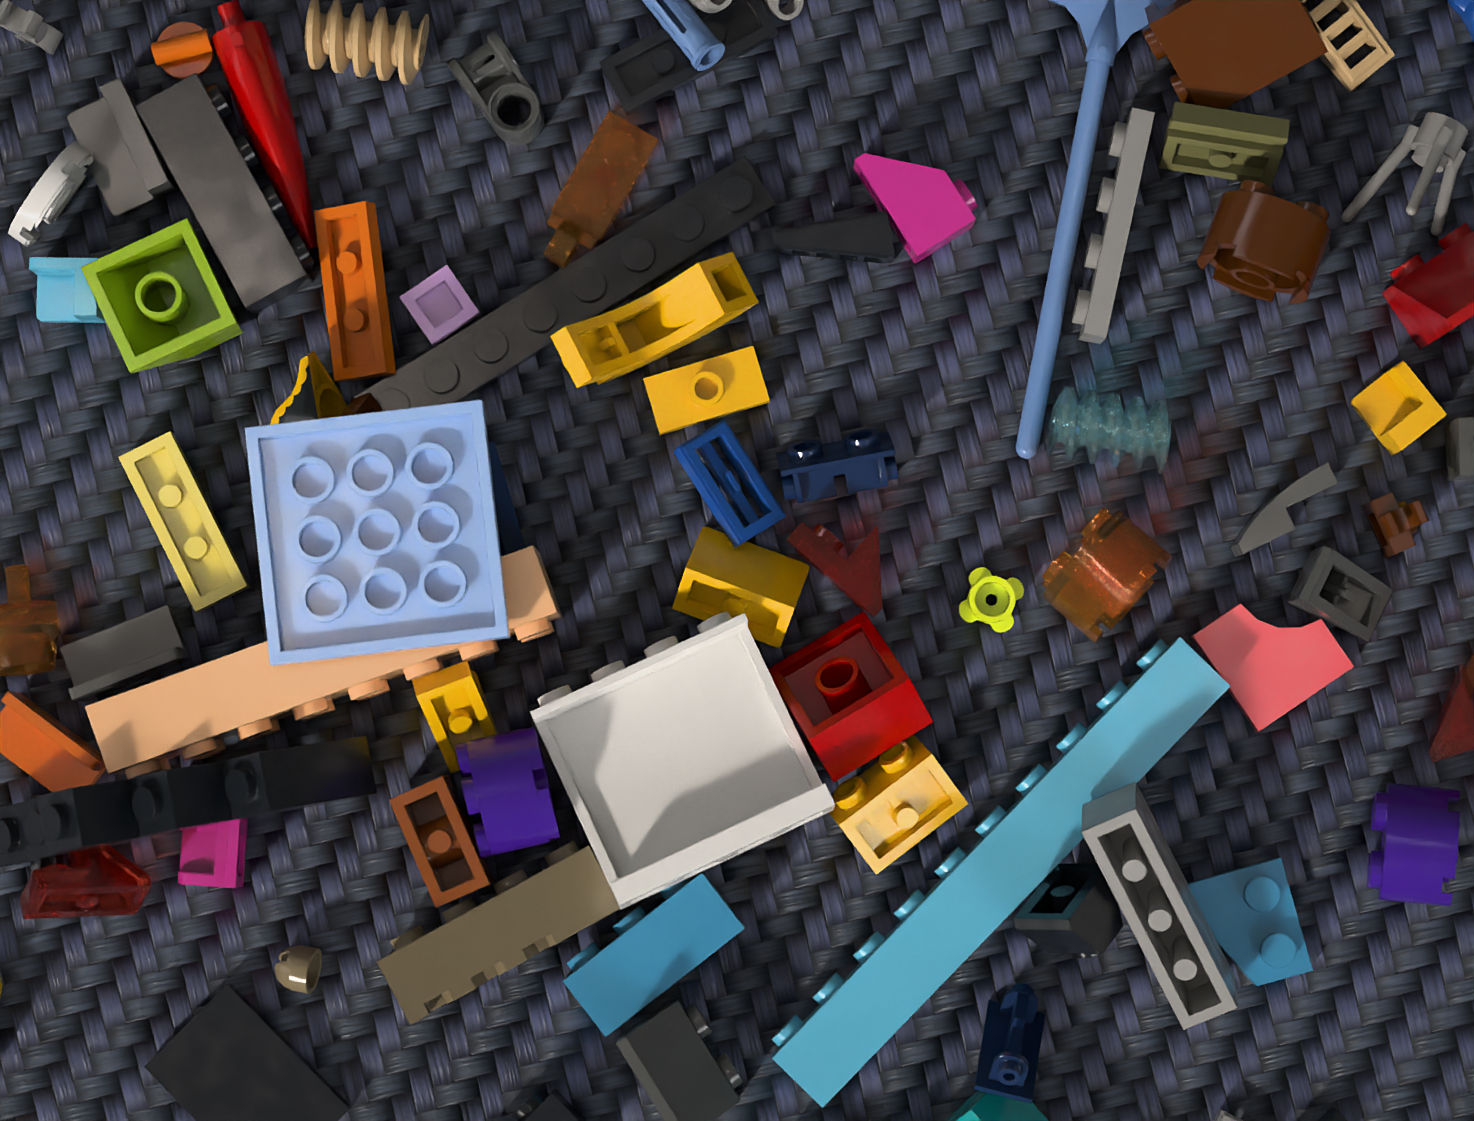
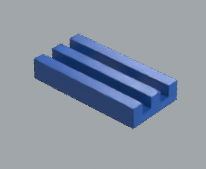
M725 419L681 444L673 451L734 548L739 547L750 538L757 536L786 517V514ZM716 439L765 516L760 519L758 518L740 490L739 483L731 471L726 468L710 441ZM695 450H698L699 454L701 455V457L703 458V460H704L705 463L707 464L708 468L710 469V471H711L712 474L714 475L715 479L717 480V482L719 483V485H720L721 488L723 489L724 493L726 494V496H727L728 499L730 500L731 504L733 505V507L735 508V510H736L737 513L739 514L740 518L742 519V521H743L744 524L746 525L745 528H744V526L742 525V523H741V521L739 520V518L737 517V515L735 514V512L733 511L732 507L730 506V504H729L728 501L726 500L725 496L723 495V493L721 492V490H720L719 487L717 486L716 482L714 481V479H713L712 476L710 475L709 471L707 470V468L705 467V465L703 464V462L701 461L700 457L698 456V454L696 453Z

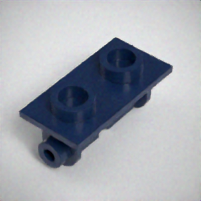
M862 429L848 433L844 437L845 440L822 444L819 440H804L791 444L787 448L788 451L776 453L785 500L796 498L797 504L837 496L834 476L840 474L845 475L848 494L888 487L889 480L898 479L895 457L892 456L896 455L889 432L879 433L875 429Z
M1024 983L1015 984L1004 994L1002 1003L992 1000L988 1001L974 1083L975 1090L1032 1103L1045 1014L1036 1012L1038 997L1031 986Z

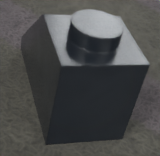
M1059 863L1046 876L1014 918L1016 930L1048 953H1071L1076 958H1090L1103 954L1123 927L1119 904L1098 864Z

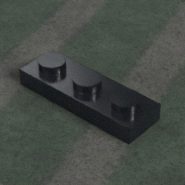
M732 0L726 8L716 13H706L700 9L695 11L717 40L721 41L725 46V52L720 60L706 70L698 71L695 69L689 58L664 28L600 61V67L626 116L778 37V30L762 0Z

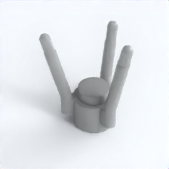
M1428 112L1420 127L1409 125L1400 144L1342 213V220L1347 223L1356 216L1412 149L1415 150L1412 155L1413 161L1423 167L1406 207V212L1411 216L1417 213L1435 172L1444 171L1431 226L1432 235L1439 236L1442 233L1457 172L1466 155V152L1461 149L1468 135L1466 127L1451 117L1435 112Z

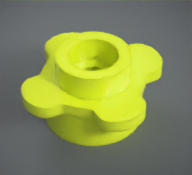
M984 567L973 570L968 578L971 587L967 599L959 604L958 610L961 618L968 623L978 620L990 624L992 629L998 633L1008 631L1014 624L1012 611L1016 600L1022 598L1024 594L1022 583L1014 577L1005 580L998 576H992L989 569ZM990 594L994 595L997 599L996 604L993 606L986 603V597Z

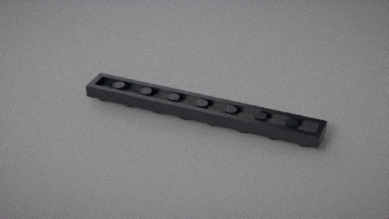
M743 156L398 369L396 374L385 377L353 398L371 392L382 411L461 402L554 345L550 336L563 327L604 314L775 208V202L746 156Z

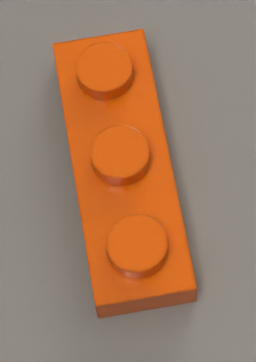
M362 201L315 210L314 217L334 381L345 383L396 374L376 203Z

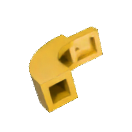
M732 251L698 262L652 292L607 313L567 325L550 337L576 388L593 382H597L600 385L639 369L701 338L758 304L759 301Z

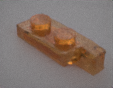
M608 111L551 208L552 213L547 221V225L556 229V232L543 253L546 259L564 268L569 264L580 244L592 250L598 240H603L657 148L659 139Z

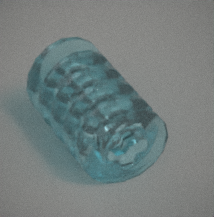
M1064 386L1051 412L1047 435V457H1050L1057 442L1063 443L1066 460L1071 461L1080 445L1086 446L1088 460L1091 464L1096 463L1103 449H1109L1112 467H1118L1125 453L1129 452L1132 453L1135 470L1141 471L1148 456H1155L1157 471L1159 474H1163L1171 438V418H1169L1166 402L1156 399L1146 414L1143 399L1133 396L1123 411L1120 395L1110 393L1100 408L1098 395L1095 390L1088 389L1079 404H1077L1074 388Z

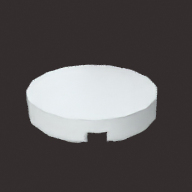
M76 141L69 144L57 156L31 190L12 221L8 234L26 247L35 244L42 234L34 228H37L42 220L50 224L52 220L56 221L84 181L86 177L84 174L87 170L84 166H89L93 162V154Z

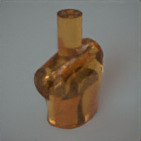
M8 566L5 568L8 603L0 604V676H24L52 671L57 667L56 649L57 640L60 636L57 601L31 600L28 566Z

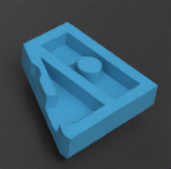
M1281 858L1270 859L1188 882L1220 948L1228 954L1253 985L1260 986L1313 971Z

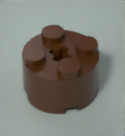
M1244 180L1239 190L1228 191L1221 195L1198 256L1197 264L1202 270L1208 263L1216 268L1212 279L1244 295L1273 302L1276 292L1291 294L1288 304L1303 303L1308 299L1331 235V231L1326 224L1329 212L1311 202L1299 201L1294 204L1275 197V191L1270 186L1258 181Z

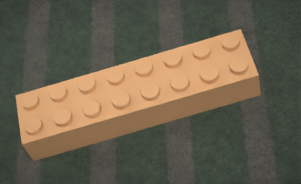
M532 545L502 556L510 636L516 634L518 641L521 640V643L554 632L551 622L563 618L540 552ZM502 639L279 666L270 665L268 642L265 641L87 705L85 709L108 774H126L127 779L171 769L168 759L182 755L184 761L190 759L196 761L226 750L223 740L238 735L240 741L245 739L252 741L280 731L281 728L278 720L290 715H294L295 721L302 719L303 722L323 716L336 710L332 700L349 695L351 701L357 699V702L381 695L390 691L388 680L404 674L407 681L417 679L444 669L442 661L454 656L461 655L462 661L467 660L471 662L500 651L496 641Z

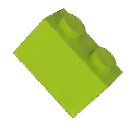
M187 218L80 267L131 374L191 358L244 333L196 230Z

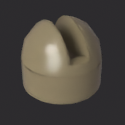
M291 945L282 950L278 958L281 962L275 964L274 972L277 980L284 987L292 991L311 994L318 983L321 972L322 952L320 948Z

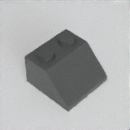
M679 997L621 1033L616 1041V1045L664 1121H714L740 1102V1095L736 1087L744 1083L728 1055L724 1053L716 1058L704 1038L713 1032L696 1004L693 1003L685 1008Z

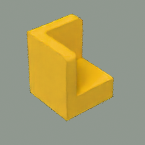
M1403 360L1390 368L1351 400V406L1391 456L1402 451L1447 415Z

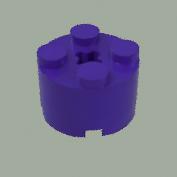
M535 727L521 728L455 744L462 777L472 776L470 779L461 781L468 813L473 815L474 821H483L473 824L481 858L536 846L561 838L553 796L551 795L547 778V770Z
M1387 783L1386 793L1376 792V795L1373 796L1371 830L1382 831L1380 851H1371L1368 856L1366 888L1378 889V900L1440 906L1451 905L1453 893H1442L1441 889L1442 882L1449 883V879H1455L1460 812L1448 811V802L1456 803L1460 799L1459 789Z

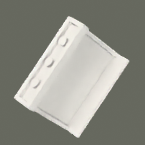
M728 611L717 614L697 626L700 634L680 643L676 636L656 642L644 650L646 659L628 667H625L622 660L606 665L591 674L593 683L572 692L569 685L554 689L538 698L537 701L540 707L530 712L620 910L834 810L835 803L826 784H822L748 628V619L745 613L735 618H731Z

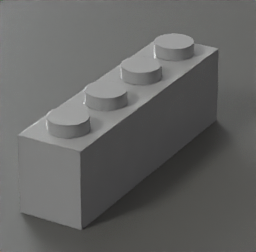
M1131 783L1083 804L1081 833L1183 1030L1238 1008L1236 978L1137 783Z

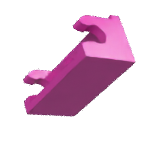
M248 818L182 830L178 883L181 885L224 888L243 887Z

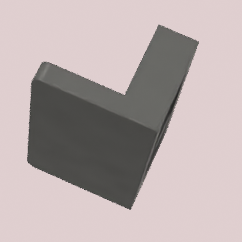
M120 77L99 87L103 98L79 108L67 116V120L78 143L93 154L94 160L89 167L111 214L117 218L177 191L162 156L135 107L137 103L133 94Z
M169 605L59 647L74 687L68 689L71 699L83 702L191 660L172 607Z

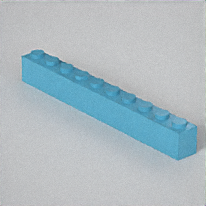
M1181 637L1173 639L1168 645L1161 638L1158 639L1136 662L1143 671L1128 686L1119 680L1096 703L1103 712L1092 724L1086 728L1079 721L1057 743L1056 747L1062 752L1061 756L1047 770L1038 763L1015 787L1022 796L1007 811L1000 805L996 806L980 822L975 831L981 838L965 854L957 847L944 859L934 871L941 878L926 895L917 888L893 913L901 921L885 937L878 931H875L853 954L860 963L844 979L836 972L820 987L812 997L819 1005L810 1015L802 1021L795 1014L773 1036L771 1040L779 1047L771 1054L772 1059L822 1108L1084 838L1081 833L1082 805L1131 783H1137L1230 687Z

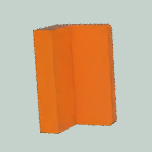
M6 692L1 699L6 706L0 712V753L51 792L95 784L106 770L101 753L21 692Z

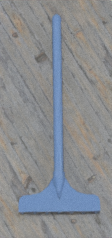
M1048 0L1066 7L1080 24L1087 47L1085 58L1087 69L1016 441V452L1021 458H1033L1039 449L1110 67L1114 65L1116 53L1133 33L1149 25L1145 8L1156 3L1160 10L1177 0Z

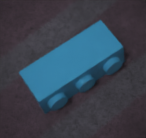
M704 872L699 873L694 878L690 877L660 891L659 893L665 901L648 914L644 912L641 906L634 909L612 927L619 936L602 950L592 942L566 963L573 972L563 980V983L605 1037L745 929L743 922Z

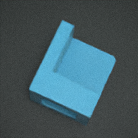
M29 257V270L37 275V319L41 322L106 323L80 268L99 258Z

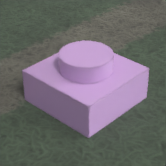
M445 265L400 296V299L433 347L481 315L448 265Z

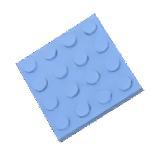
M482 400L245 428L270 665L279 666L510 638L485 409Z

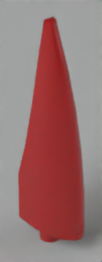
M239 0L223 3L217 6L224 28L216 32L211 40L226 83L266 176L286 208L289 219L300 234L308 250L318 247L301 147L284 77L266 24L261 21L246 22Z

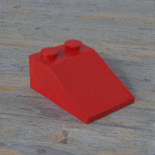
M1467 222L1438 241L1443 252L1425 263L1418 254L1390 272L1389 274L1395 283L1382 292L1420 350L1474 316V231L1471 230Z

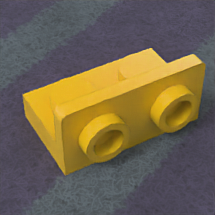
M913 735L883 752L879 757V761L861 775L851 777L842 782L833 793L832 798L835 807L829 814L877 875L968 805V802L932 753Z

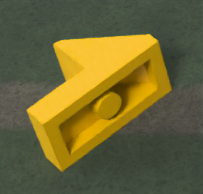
M466 660L412 680L418 702L450 773L459 771L460 767L455 744L498 734L476 672L471 671Z

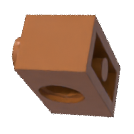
M441 776L389 799L435 908L495 882L485 858L480 857L475 835L449 776Z

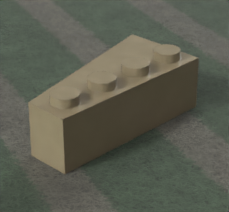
M572 841L544 856L549 867L528 878L524 869H521L493 884L497 896L477 906L473 897H470L442 912L441 914L446 924L426 934L422 926L419 925L391 940L390 943L395 952L377 961V964L410 1025L426 1017L430 1012L442 1005L464 996L493 977L509 971L539 954L544 949L552 947L619 910L620 907L591 845L579 850L575 841Z

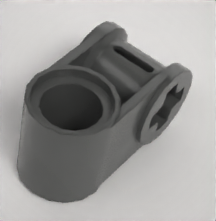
M494 30L487 34L486 43L464 58L457 60L453 57L446 62L474 105L477 104L497 135L504 142L511 145H526L533 142L541 134L544 126V114L537 96L523 77L522 71L514 57ZM523 103L531 108V114L523 124L510 126L502 122V114L509 105Z

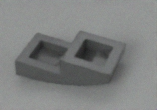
M1327 462L1301 476L1269 499L1250 518L1231 545L1234 556L1238 557L1295 530L1296 528L1286 508L1338 484L1329 463Z

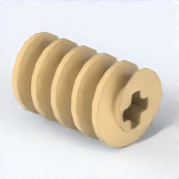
M311 0L304 36L308 64L311 69L319 70L323 67L329 56L333 72L340 74L344 73L352 59L356 76L366 77L375 63L377 77L381 81H388L397 67L401 83L410 85L417 76L424 61L429 33V15L425 14L419 27L414 29L411 27L409 11L406 10L401 12L395 25H390L386 7L380 6L373 20L366 21L363 3H357L348 18L343 16L341 0H334L327 14L321 13L319 0Z

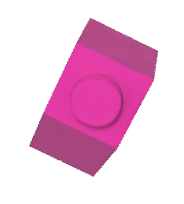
M863 153L854 159L853 170L879 210L887 213L890 227L914 264L973 228L976 218L971 211L978 208L970 190L960 178L952 182L945 170Z

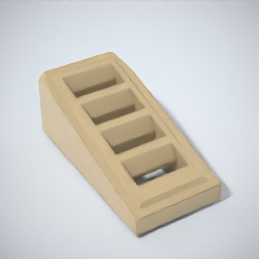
M1324 0L1310 12L1328 50L1327 53L1320 56V59L1349 93L1395 56L1356 0ZM1336 7L1342 14V17L1322 31L1317 22ZM1351 25L1358 34L1336 50L1331 41ZM1366 43L1372 52L1350 69L1344 60Z

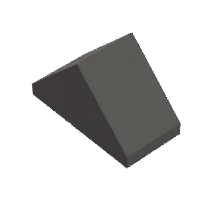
M1323 546L1310 552L1286 603L1369 642L1393 590L1334 549Z

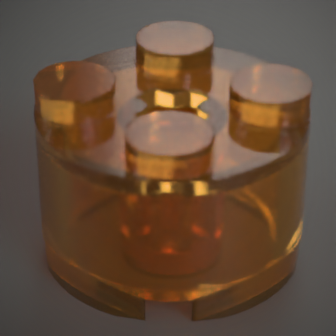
M1102 508L1082 530L1081 534L1084 537L1080 542L1083 545L1073 557L1066 551H1063L1042 575L1044 579L1042 585L1046 588L1042 597L1094 644L1098 643L1103 636V631L1098 626L1103 623L1112 630L1153 585L1154 581L1151 579V576L1157 571L1153 565L1157 563L1165 570L1173 558L1171 554L1122 511L1119 510L1112 515L1105 508Z

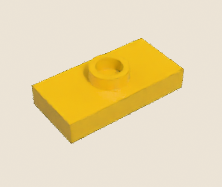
M754 346L643 378L660 435L770 403Z

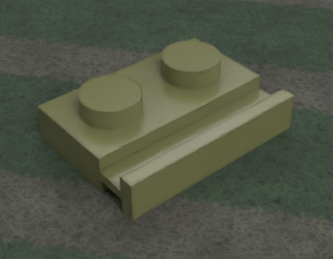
M1174 102L1172 116L1169 119L1160 149L1158 168L1236 181L1253 180L1272 186L1283 155L1284 144H1287L1290 120Z

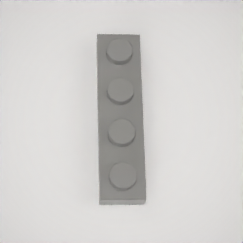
M1132 107L1125 123L1115 122L1108 155L1118 157L1113 179L1103 177L1096 211L1106 213L1101 235L1091 233L1084 261V267L1093 269L1089 291L1079 289L1072 316V323L1081 325L1078 340L1101 345L1107 337L1155 112Z

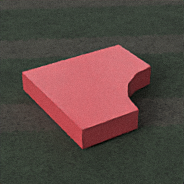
M1241 603L1191 636L1210 666L1230 685L1227 689L1256 732L1261 731L1354 667L1322 619L1302 627L1278 628L1256 619Z

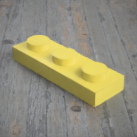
M169 431L118 457L195 612L200 613L250 587L173 432Z

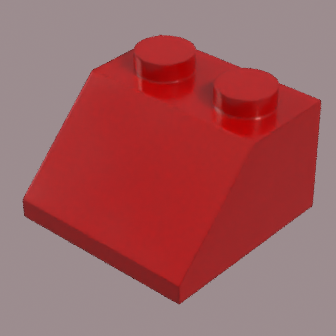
M864 611L768 668L782 700L833 782L933 723L909 676Z

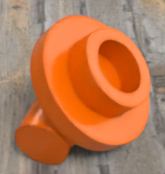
M178 22L168 26L160 34L157 42L151 43L156 65H160L168 75L176 79L183 80L194 73L201 76L207 71L213 61L214 46L208 30L191 22Z

